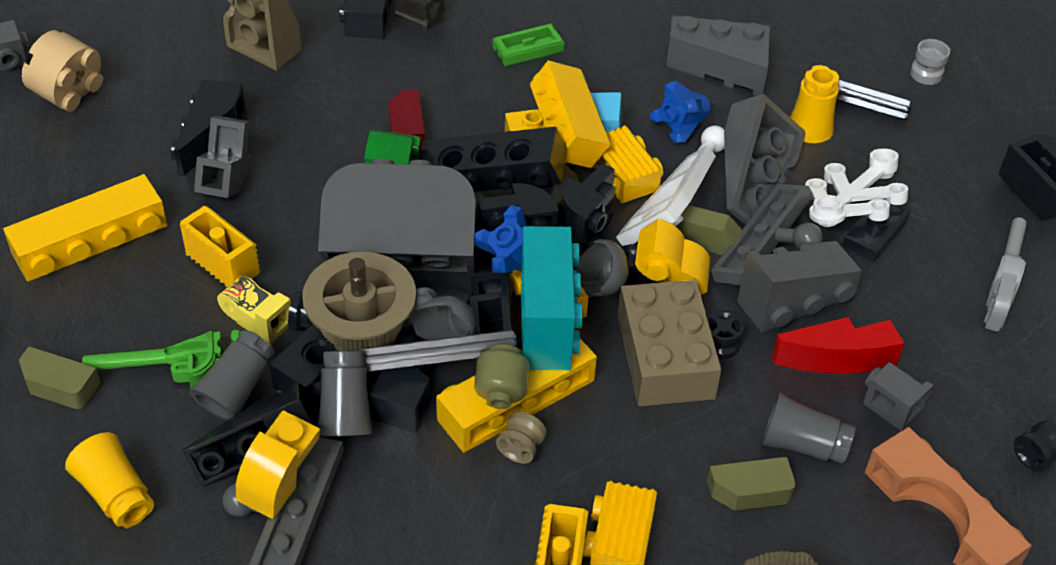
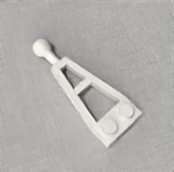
M710 126L703 131L700 148L689 155L616 236L622 246L638 242L639 231L657 219L667 221L675 227L683 220L681 214L691 202L716 157L714 153L725 149V129L720 126Z

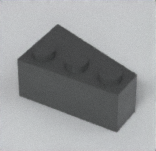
M672 15L666 66L703 79L706 77V74L724 80L723 85L734 88L735 84L752 89L754 96L763 94L768 71L770 26L757 23L731 22L722 19L712 20Z
M837 241L801 245L800 251L788 252L784 247H778L773 250V254L760 255L757 250L747 251L737 302L761 333L774 327H783L794 319L807 314H816L822 308L837 302H846L855 296L862 270Z

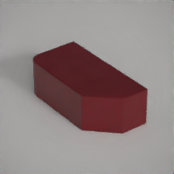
M418 90L401 91L388 102L391 132L420 136L419 150H421L422 142L425 140V131Z

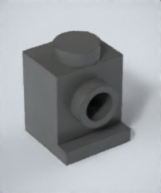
M889 362L884 368L876 367L867 377L865 386L868 389L863 404L902 431L925 409L934 385L929 381H926L923 385L920 384L910 374Z

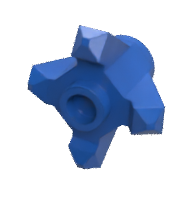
M672 81L665 85V99L661 108L651 111L649 119L653 123L664 121L672 128V132L669 134L675 144L686 142L698 123L703 122L709 116L710 102L705 95L699 94L696 91L692 92L679 82Z
M510 205L504 213V222L494 231L489 232L482 229L474 233V246L496 255V257L492 258L493 273H506L513 270L521 272L523 226L527 225L522 207Z

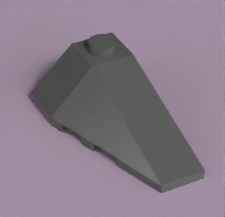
M764 94L732 104L724 130L727 210L745 225L775 186L784 183L786 171L788 168L794 167L799 160L805 131Z

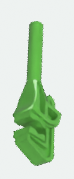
M233 330L231 342L236 341L239 335L245 331ZM209 331L203 335L162 349L84 355L82 363L96 367L97 370L168 364L171 365L170 369L173 380L178 383L189 382L191 389L222 356L220 332Z

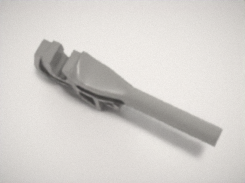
M1018 217L1012 221L1005 253L1001 258L986 301L988 307L984 319L986 323L985 328L996 332L1003 328L1026 262L1019 256L1027 225L1026 220Z

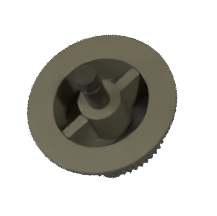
M373 252L345 253L323 262L310 274L303 288V306L311 322L320 329L322 335L327 338V341L334 344L338 351H357L360 348L389 345L396 340L397 335H399L398 332H401L402 325L410 316L415 306L416 287L408 270L398 261L388 256Z

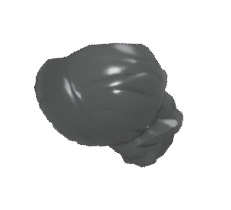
M598 239L594 241L592 247L579 256V267H576V270L581 275V286L589 298L612 295L618 292L621 286H624L629 276L627 256L624 250L614 241Z
M427 287L416 289L415 306L407 318V321L413 325L416 335L426 340L476 334V315L472 307L465 300L450 295L437 297V293Z

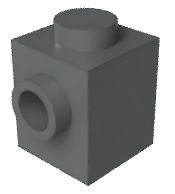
M14 20L1 22L0 71L21 67L24 63L28 64L24 52L30 51V46L25 31L18 32Z

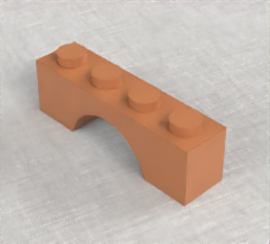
M910 427L872 450L865 474L893 502L917 500L928 503L942 511L954 524L959 537L958 552L953 560L955 565H1022L1032 545L1016 527L1011 526L993 508L985 497L980 496L955 468L950 467L933 451L931 445L926 440L920 438Z

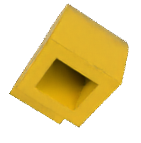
M283 410L265 434L262 432L258 433L245 455L236 482V501L274 519L295 490L297 469L318 441L320 429Z

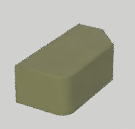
M690 205L682 212L683 220L676 226L683 234L684 239L699 244L708 252L723 255L730 245H736L743 232L729 215Z
M30 346L19 359L29 393L74 409L83 408L101 384L96 367Z
M787 457L710 466L707 477L711 497L734 511L788 504L791 501L795 488V480Z

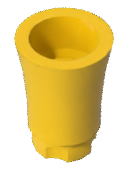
M817 65L813 66L811 70L806 71L805 77L801 82L795 107L790 115V118L805 131L803 142L806 143L825 142L834 133V113L839 91V75L827 66Z
M104 432L91 436L81 442L69 454L65 463L66 471L88 491L108 518H112L117 527L123 526L125 529L141 523L152 512L154 502L148 494L147 487L128 460L116 434Z

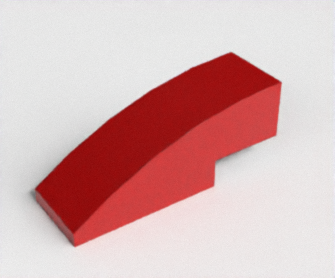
M849 317L777 334L772 361L775 365L818 373L852 374L872 372L878 366L884 368L889 362L897 366L904 341L891 320L855 328Z

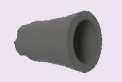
M248 330L242 332L236 341L230 343L211 369L189 390L190 396L214 416L224 421L229 420L243 410L256 384L267 370L268 362L275 354L274 348L259 335Z
M364 351L324 352L325 368H321V400L317 428L320 429V436L374 434L369 411L367 367H363Z
M779 392L773 404L761 446L785 449L809 455L823 461H827L829 458L832 461L843 464L850 451L856 427L842 423L840 418L817 411Z

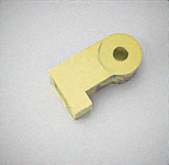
M240 276L217 296L220 307L230 318L246 330L259 335L269 344H272L289 328L290 298L280 292L272 295L246 276ZM277 319V325L272 328L271 321Z

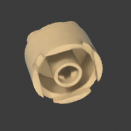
M51 30L43 34L29 51L33 55L30 64L24 63L22 68V81L26 88L68 112L76 110L81 98L89 91L96 92L103 83V75L100 74L101 58L99 52L63 31L60 33L57 30Z

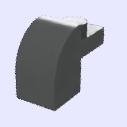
M217 115L211 117L208 152L197 157L194 192L230 198L239 192L247 176L251 160V154L247 153L250 121Z

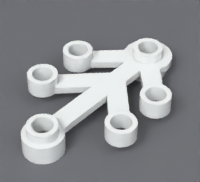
M886 148L872 151L870 153L869 169L851 184H849L845 175L846 168L844 165L839 163L826 165L824 167V180L814 178L805 183V186L810 188L811 199L814 200L813 205L810 207V218L824 227L835 226L850 216L867 215L873 221L887 220L890 213V204L901 205L907 202L908 187L902 183L869 187L879 178L888 179L894 175V172L898 169V153ZM827 183L833 184L838 194L837 196L827 194ZM871 200L868 203L850 204L851 202Z

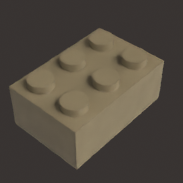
M697 280L621 286L618 320L637 405L649 406L715 400L721 367Z

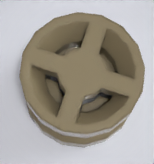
M515 412L507 421L508 429L502 431L496 439V446L508 459L522 464L530 463L536 455L535 446L543 442L547 430L544 424L535 416L526 412Z

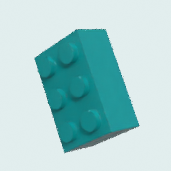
M523 226L521 267L522 355L528 359L530 370H571L572 354H579L580 331L574 330V328H582V304H578V299H574V297H580L581 275L577 273V270H573V267H579V243H572L571 227Z

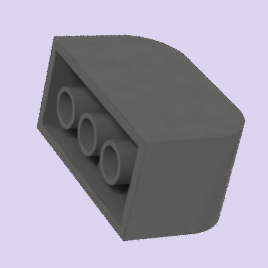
M374 159L371 163H355L344 166L327 180L323 188L318 252L323 262L345 253L373 252L398 261L408 272L475 274L476 246H474V233H476L477 219L473 188L469 181L458 171L445 166H435L425 160H413L409 162V165L394 164V161L389 159Z

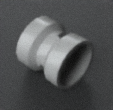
M925 39L919 42L915 53L916 59L912 63L910 70L912 78L925 85L939 83L945 72L944 65L949 59L950 48L944 42L936 39Z

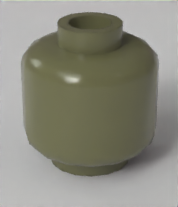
M505 344L491 346L488 351L480 354L477 360L474 390L478 396L487 400L488 406L497 409L510 408L511 403L522 400L527 394L530 372L528 359L521 354L520 349Z

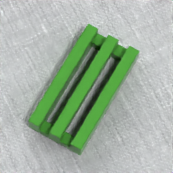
M552 23L495 37L493 38L492 47L495 51L497 50L498 57L502 58L503 65L509 66L563 52L565 42Z

